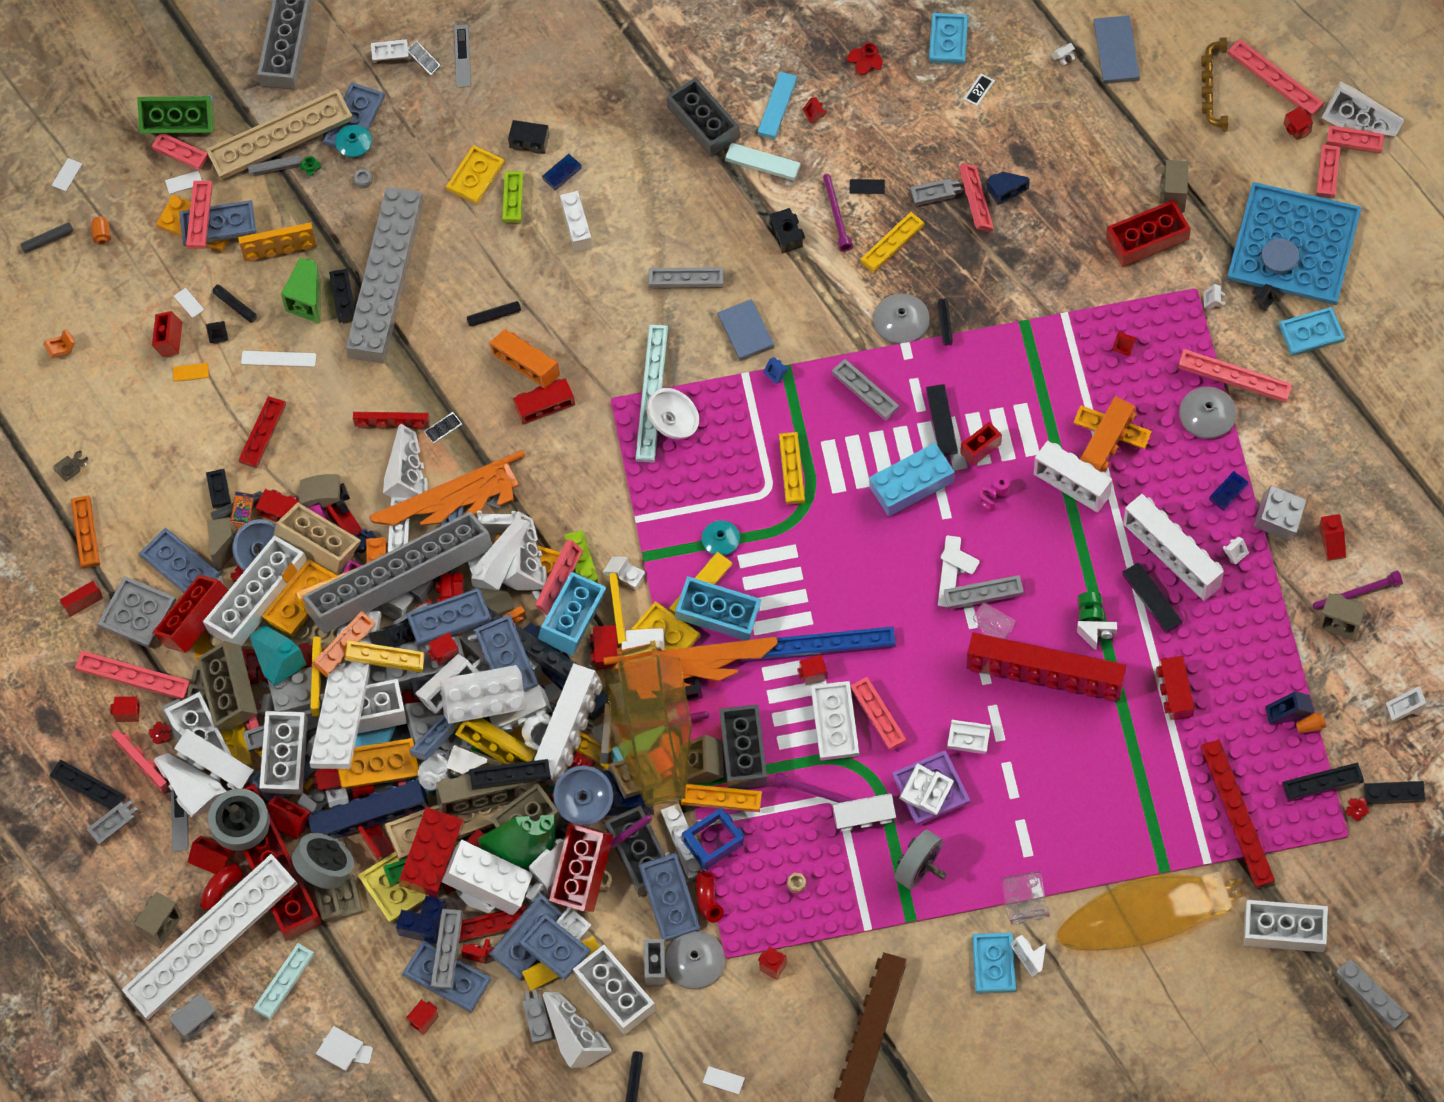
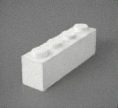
M186 729L174 748L178 751L176 755L184 760H187L189 757L195 761L194 766L202 771L205 768L211 771L210 776L218 781L221 778L228 782L226 786L231 789H244L248 779L255 772L250 767Z

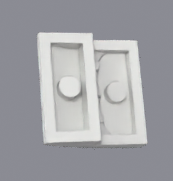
M917 763L899 799L923 811L937 815L954 781L938 771L934 773Z

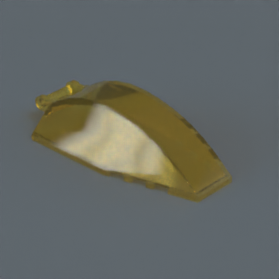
M655 640L650 641V644L632 648H617L619 662L604 674L615 743L646 807L685 799L692 722L680 658L658 654ZM652 651V655L629 660L624 659L627 656Z

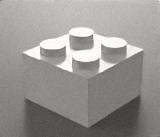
M1270 486L1263 493L1254 527L1289 541L1297 533L1306 499Z

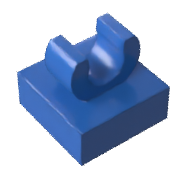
M773 357L769 359L763 373L775 384H778L782 381L789 367H785L781 360Z

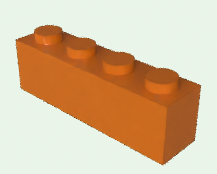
M504 329L489 342L492 355L544 389L560 376L559 364L554 358H549L543 351L532 347L528 341H523L513 332L511 333Z
M1115 396L1080 460L1084 463H1090L1099 472H1106L1110 464L1108 462L1111 455L1115 456L1119 448L1117 445L1119 440L1125 438L1129 422L1133 423L1137 416L1135 412L1136 407Z

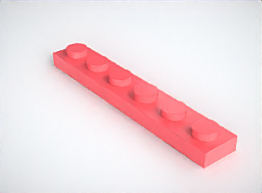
M1241 39L1228 50L1229 56L1296 107L1301 106L1309 117L1314 116L1323 107V101Z
M1183 349L1178 364L1179 369L1285 403L1288 400L1292 383Z
M81 651L75 666L76 671L180 700L186 698L189 684H191L189 680Z

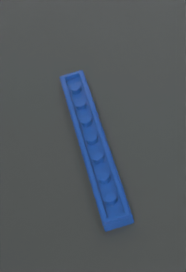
M894 626L777 638V645L761 659H741V662L896 647Z

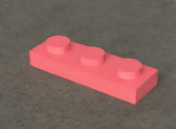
M1329 125L1326 145L1381 153L1384 134Z
M160 133L152 145L154 151L200 171L209 157L208 153L164 133Z
M1322 145L1316 196L1335 198L1340 147Z

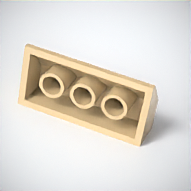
M300 503L293 506L276 523L274 531L276 537L304 552L307 560L310 559L335 575H338L346 567L361 542L360 539Z

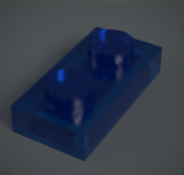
M567 154L542 175V179L551 188L557 190L582 169V165L570 154Z
M1233 471L1210 495L1209 500L1225 511L1248 486L1249 482Z

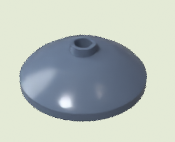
M259 519L247 522L238 529L233 539L232 552L236 563L243 571L248 568L272 539L276 524ZM255 546L259 548L258 553L254 551Z
M590 766L573 767L564 772L558 779L553 794L554 804L561 816L568 822L578 825L594 824L605 817L611 808L613 801L611 783L596 768ZM585 794L586 800H580L579 795Z

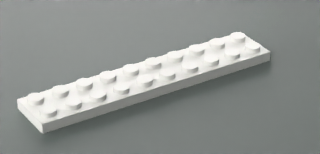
M380 611L365 613L376 623L370 632L378 630L381 620ZM351 620V621H349V622H347V623H345V624L339 626L337 636H338L353 620ZM369 633L360 642L371 644ZM344 658L328 675L310 760L311 768L350 769L371 664L346 661Z
M272 854L269 855L128 983L122 991L144 1017L150 1019L298 883Z

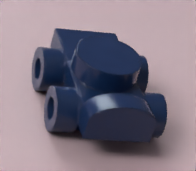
M362 529L360 531L361 536L358 539L361 542L354 554L357 552L360 554L364 553L367 549L366 539L376 538L372 530L368 532L366 529Z

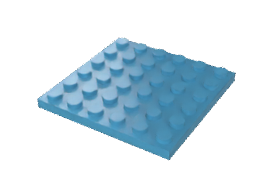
M1253 182L1227 280L1261 288L1265 284H1269L1273 287L1274 291L1337 305L1362 207ZM1277 238L1287 239L1297 247L1299 259L1292 271L1276 274L1267 270L1264 263H1262V249L1270 240Z

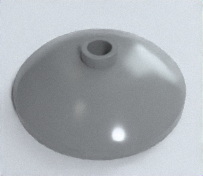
M900 293L883 299L875 309L873 320L877 333L884 340L893 344H900L919 340L929 327L930 317L926 305L919 298L910 294Z
M1200 387L1190 391L1183 398L1179 409V417L1184 428L1192 435L1203 439H1215L1228 433L1235 423L1237 414L1232 398L1226 392L1215 387Z
M692 931L676 937L671 942L665 955L666 970L671 979L684 988H706L716 982L721 976L725 966V954L721 944L713 936L705 932ZM697 953L698 957L692 958L691 955Z

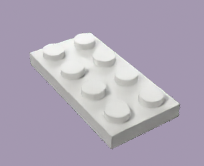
M850 681L811 685L820 761L859 756Z

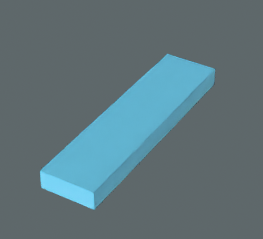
M779 72L758 129V135L776 139L795 87L797 76Z

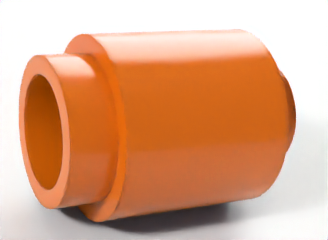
M102 216L93 218L91 223L93 242L98 245H105L111 240L109 222Z

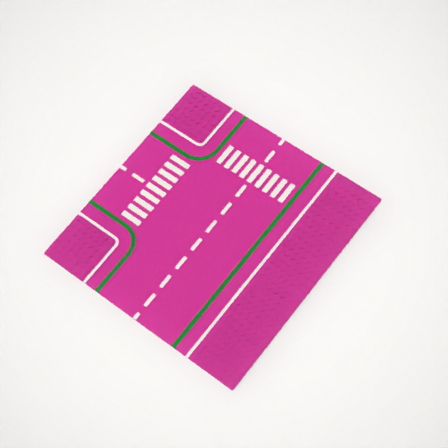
M1187 289L952 334L953 344L951 346H944L942 336L784 365L789 368L782 381L778 384L769 379L763 373L764 369L667 387L682 392L694 403L699 415V425L697 430L686 439H672L658 431L655 463L636 462L642 392L611 399L652 604L656 601L669 610L670 606L681 595L687 576L695 578L714 556L702 544V533L705 527L714 521L724 520L736 526L740 534V542L734 552L724 556L732 562V566L716 585L761 599L760 609L749 640L894 626L896 647L822 654L828 671V679L805 685L804 680H800L798 676L799 661L817 655L744 662L735 660L720 667V669L738 670L737 674L721 681L698 677L702 689V698L673 704L675 717L703 711L709 713L707 719L677 724L681 745L703 735L722 740L724 777L710 783H692V785L728 788L719 709L757 704L759 706L768 786L743 788V790L762 791L760 813L722 809L724 813H729L734 826L742 830L744 834L743 846L707 869V872L717 876L715 897L718 904L724 910L723 917L718 921V927L725 958L730 959L763 951L766 952L769 946L775 950L1242 859L1243 855L1200 748L1202 744L1220 739L1265 854L1348 837V830L1337 790L1288 802L1282 787L1283 781L1330 770L1331 768L1320 731L1299 734L1296 723L1299 721L1273 725L1269 724L1265 706L1294 691L1308 695L1310 693L1265 531L1254 527L1259 509L1235 423L1225 435L1215 439H1203L1189 433L1182 425L1179 417L1180 404L1190 391L1200 387H1215L1226 392L1223 382L1178 368L1183 349L1217 359L1197 289ZM1118 332L1136 338L1130 357L1112 350ZM846 359L897 403L899 409L885 421L832 375V370ZM945 384L958 454L944 457L955 472L954 482L888 517L869 488V477L936 443L926 387ZM1117 396L1136 407L1135 412L1137 416L1131 424L1151 430L1152 434L1145 450L1121 441L1118 442L1119 448L1115 456L1111 455L1108 462L1110 464L1105 472L1112 479L1111 494L1097 513L1035 476L1034 462L1036 455L1047 441L1058 444L1064 451L1075 454L1080 460L1095 433L1073 423L1080 405L1105 414L1113 398ZM990 421L1002 434V443L975 466H972L960 454L961 443ZM798 432L805 503L786 505L779 434ZM998 475H1005L1010 480L1009 493L1003 497L996 495L995 499L986 496L995 503L994 511L989 512L978 502L979 490L984 487L991 489L993 479ZM1141 494L1146 498H1151L1155 506L1168 515L1169 520L1177 523L1186 536L1192 537L1200 549H1204L1214 562H1218L1222 566L1224 573L1221 587L1207 600L1203 601L1123 524L1125 507ZM720 533L717 536L723 537L724 534ZM946 536L960 537V550L979 560V564L973 574L958 568L956 587L1020 575L1024 595L950 610L947 607L939 606L938 599L943 566L941 555L945 549ZM1237 537L1244 539L1249 553L1235 565L1230 562L1223 546L1227 547L1231 539L1235 540ZM1139 562L1182 620V625L1165 633L1124 578L1122 571ZM1085 592L1100 593L1103 598V607L1101 609L1104 611V622H1117L1116 637L1110 639L1097 637L1096 650L1077 633L1078 613L1080 611L1078 609L1077 596ZM687 623L701 634L692 647L744 641ZM972 632L1126 664L1120 701H1107L1103 697H1088L1084 693H1069L1065 689H1050L1046 685H1031L1027 681H1013L1004 676L994 677L985 672H972L970 669H966L967 652ZM1183 656L1194 705L1193 717L1170 720L1169 714H1165L1164 711L1166 699L1165 695H1161L1160 684H1162V679L1157 676L1156 666H1159L1160 659ZM868 677L905 736L906 743L889 751L851 691L859 756L820 761L811 685L850 681V685ZM695 681L689 682L687 684L695 685ZM958 720L991 725L987 754L947 749L951 721ZM946 750L971 800L970 804L916 826L905 802L899 799L901 794L892 777V772ZM779 771L785 773L788 779L854 800L890 793L893 798L896 818H892L890 823L880 824V821L872 822L873 826L861 828V825H855L852 830L841 831V828H836L832 804L837 802L787 786L785 788L774 787L775 775ZM695 808L697 823L719 808ZM720 820L699 832L702 847L708 855L734 839ZM928 829L943 839L941 851L934 865L940 868L941 871L946 872L947 876L942 880L928 871L921 882L910 890L894 879L899 866L897 862L902 854H905L909 849L908 845L914 837L917 838L924 830ZM793 873H801L806 878V889L801 893H792L787 887L788 877Z

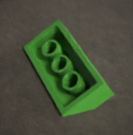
M210 96L137 97L139 133H212L215 128L214 107Z

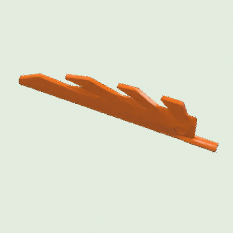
M520 450L370 515L369 518L372 523L395 526L416 514L433 513L421 521L420 526L441 524L459 507L472 503L474 504L466 513L471 511L473 515H476L477 511L483 509L489 497L499 493L497 506L513 501L512 488L518 486L519 483L509 463L525 457L523 450Z
M777 637L604 657L603 659L604 665L624 663L627 687H636L640 696L658 693L650 685L662 683L671 689L690 686V684L678 681L690 677L714 681L726 679L737 674L738 670L720 669V667L735 660L761 659L777 645Z

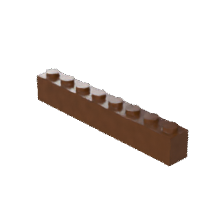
M883 952L882 958L877 959L875 965L877 970L876 977H871L869 988L872 989L870 995L866 994L863 1006L866 1008L864 1013H860L857 1024L860 1027L858 1032L854 1031L851 1043L854 1045L852 1051L848 1050L845 1061L848 1064L846 1069H842L839 1078L842 1083L840 1088L836 1087L833 1099L836 1102L864 1101L906 968L905 958Z

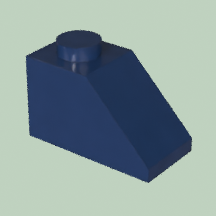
M1002 171L991 175L987 179L986 189L996 204L999 205L1028 190L1030 179L1025 176Z
M1296 691L1265 706L1268 721L1271 725L1299 721L1314 713L1310 695Z

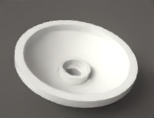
M662 388L655 391L649 397L647 414L653 426L660 433L672 439H686L697 430L699 425L698 411L694 403L685 394L675 389Z

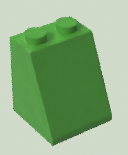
M299 258L281 293L285 311L319 324L321 321V278L318 266L311 259Z

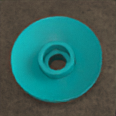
M349 125L338 132L335 144L337 150L342 155L354 158L364 155L370 149L372 138L366 128L359 125Z
M724 520L710 523L702 533V544L713 555L717 552L723 556L729 555L736 550L740 542V534L736 526ZM720 533L724 534L723 537H718L717 535Z

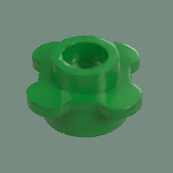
M308 156L304 158L299 167L301 170L306 171L308 176H312L317 169L321 168V163L317 162L313 156Z

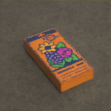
M235 491L231 522L236 525L237 531L245 523L250 522L254 494Z

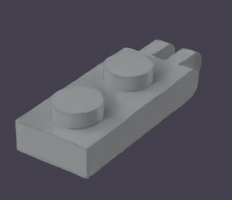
M945 179L910 187L914 205L919 206L954 198L956 194L962 192V188L959 187L961 185L959 180Z
M132 800L126 804L123 802L119 803L87 828L88 833L98 845L135 817L133 813L138 810V807L135 806L131 810L128 809L133 804Z
M536 989L532 990L534 998H530L527 991L524 992L526 1000H522L533 1045L553 1040L542 996L537 995Z

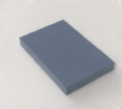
M752 299L717 312L740 361L774 347V343Z
M544 914L519 942L521 947L563 981L571 975L573 968L580 964L591 952L587 946L547 914Z

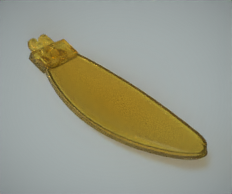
M1220 872L1202 875L1201 877L1165 874L1139 878L1116 886L1086 903L1062 924L1057 933V939L1067 948L1074 950H1111L1141 946L1184 932L1204 921L1210 915L1231 911L1233 907L1230 900L1243 896L1242 890L1227 893V888L1235 887L1239 882L1238 879H1230L1223 882Z

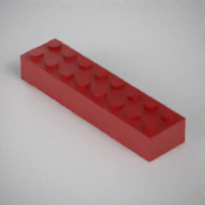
M972 632L967 652L966 669H970V671L975 673H989V675L994 677H1008L1013 681H1027L1031 685H1046L1050 689H1065L1069 693H1084L1088 697H1103L1107 701H1120L1126 664Z
M255 784L244 788L261 797ZM269 814L270 825L264 839L256 846L242 851L252 871L272 854L298 883L270 908L285 941L322 923Z

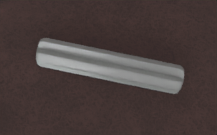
M300 155L253 164L248 166L251 176L299 166L302 163V158Z

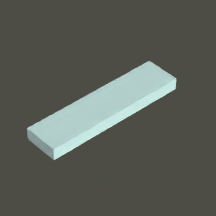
M731 143L725 157L727 162L795 181L801 166L799 162Z
M297 943L254 1006V1011L271 1020L315 956V953Z

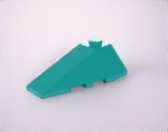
M264 625L249 635L264 677L274 686L306 665L300 648L290 639Z

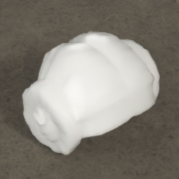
M538 712L536 716H531L525 720L522 727V736L526 746L531 747L533 750L539 749L552 716Z
M432 754L419 767L417 775L419 783L424 789L435 790L436 782L445 778L451 779L453 775L451 774V769L446 768L447 760L440 754Z

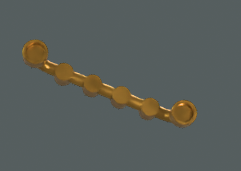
M1219 37V41L1209 44L1205 55H1201V65L1205 66V71H1202V82H1205V87H1202V98H1206V102H1202V113H1206V119L1209 124L1221 127V131L1228 130V116H1220V120L1213 117L1212 52L1217 48H1220V52H1227V37Z

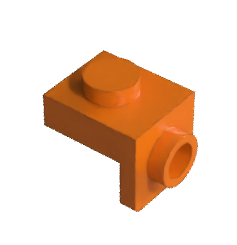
M65 329L61 336L44 340L43 346L52 359L71 354L75 340L68 329Z

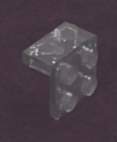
M1039 871L1002 879L1006 914L1011 924H1022L1025 921L1042 920L1045 917H1050L1049 908L1045 901L1042 875Z

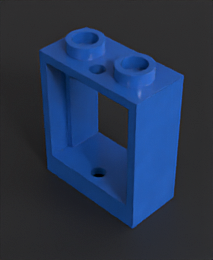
M721 808L682 832L681 841L704 871L743 846L744 834L742 830L734 826L729 813H724ZM720 820L734 839L708 855L694 835Z

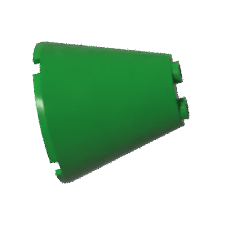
M541 815L536 822L532 821L529 816L514 817L478 839L480 848L530 872L529 866L546 849L551 851L555 846L554 815Z

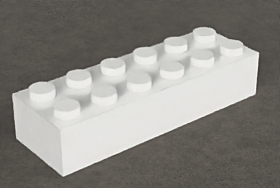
M1141 494L1125 507L1123 524L1203 601L1207 600L1221 587L1224 573L1222 566L1218 562H1214L1204 549H1200L1192 537L1186 536L1177 523L1169 520L1168 515L1163 510H1159L1151 498H1146Z
M274 535L205 618L203 623L208 633L223 642L226 641L242 646L249 635L262 622V614L288 584L281 575L292 562L298 572L307 561L304 552Z
M573 663L534 761L548 759L551 780L537 782L555 788L560 776L572 764L574 749L578 748L580 744V735L582 730L584 731L587 727L589 712H593L596 695H599L602 690V682L595 670Z

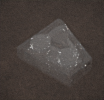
M984 602L973 616V621L981 629L983 635L1006 639L1016 625V620Z

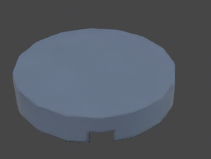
M1277 238L1270 240L1262 249V263H1264L1267 270L1273 273H1287V271H1292L1298 263V249L1287 239Z

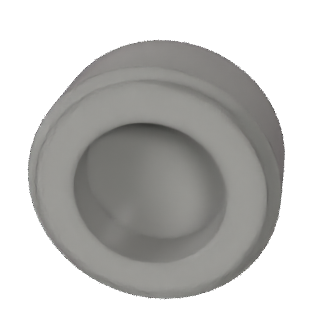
M360 169L355 172L354 182L357 187L367 188L371 185L372 175L370 171Z

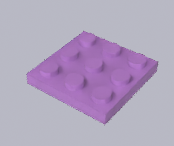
M946 750L892 772V777L900 794L917 763L934 773L938 771L954 781L937 815L923 811L905 802L916 826L970 804L971 800Z

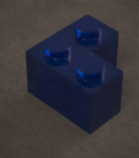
M426 895L421 913L401 909L396 925L398 936L437 944L442 909H447L445 899Z

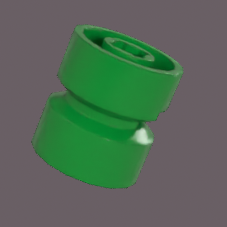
M1085 592L1078 595L1079 621L1104 622V611L1101 609L1103 607L1102 595L1098 592Z

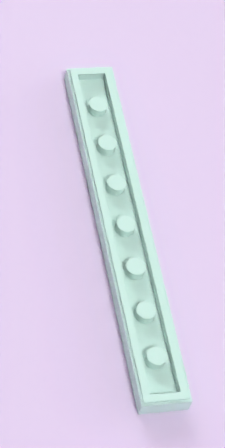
M649 325L636 462L655 463L658 430L653 426L648 417L647 402L649 397L655 391L662 389L668 336V326Z

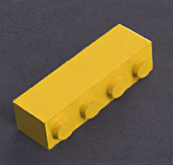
M483 718L463 721L455 734L504 765L532 761L537 752Z

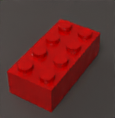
M1171 200L1107 226L1106 238L1121 266L1124 267L1188 241L1191 228L1175 200Z
M198 575L153 630L152 634L166 648L186 653L193 647V643L205 632L206 627L203 623L205 618L229 590L217 579Z
M428 807L425 808L399 878V886L434 898L438 897L443 883L441 881L460 837L464 819Z
M568 824L549 901L581 911L594 912L614 834L583 825Z

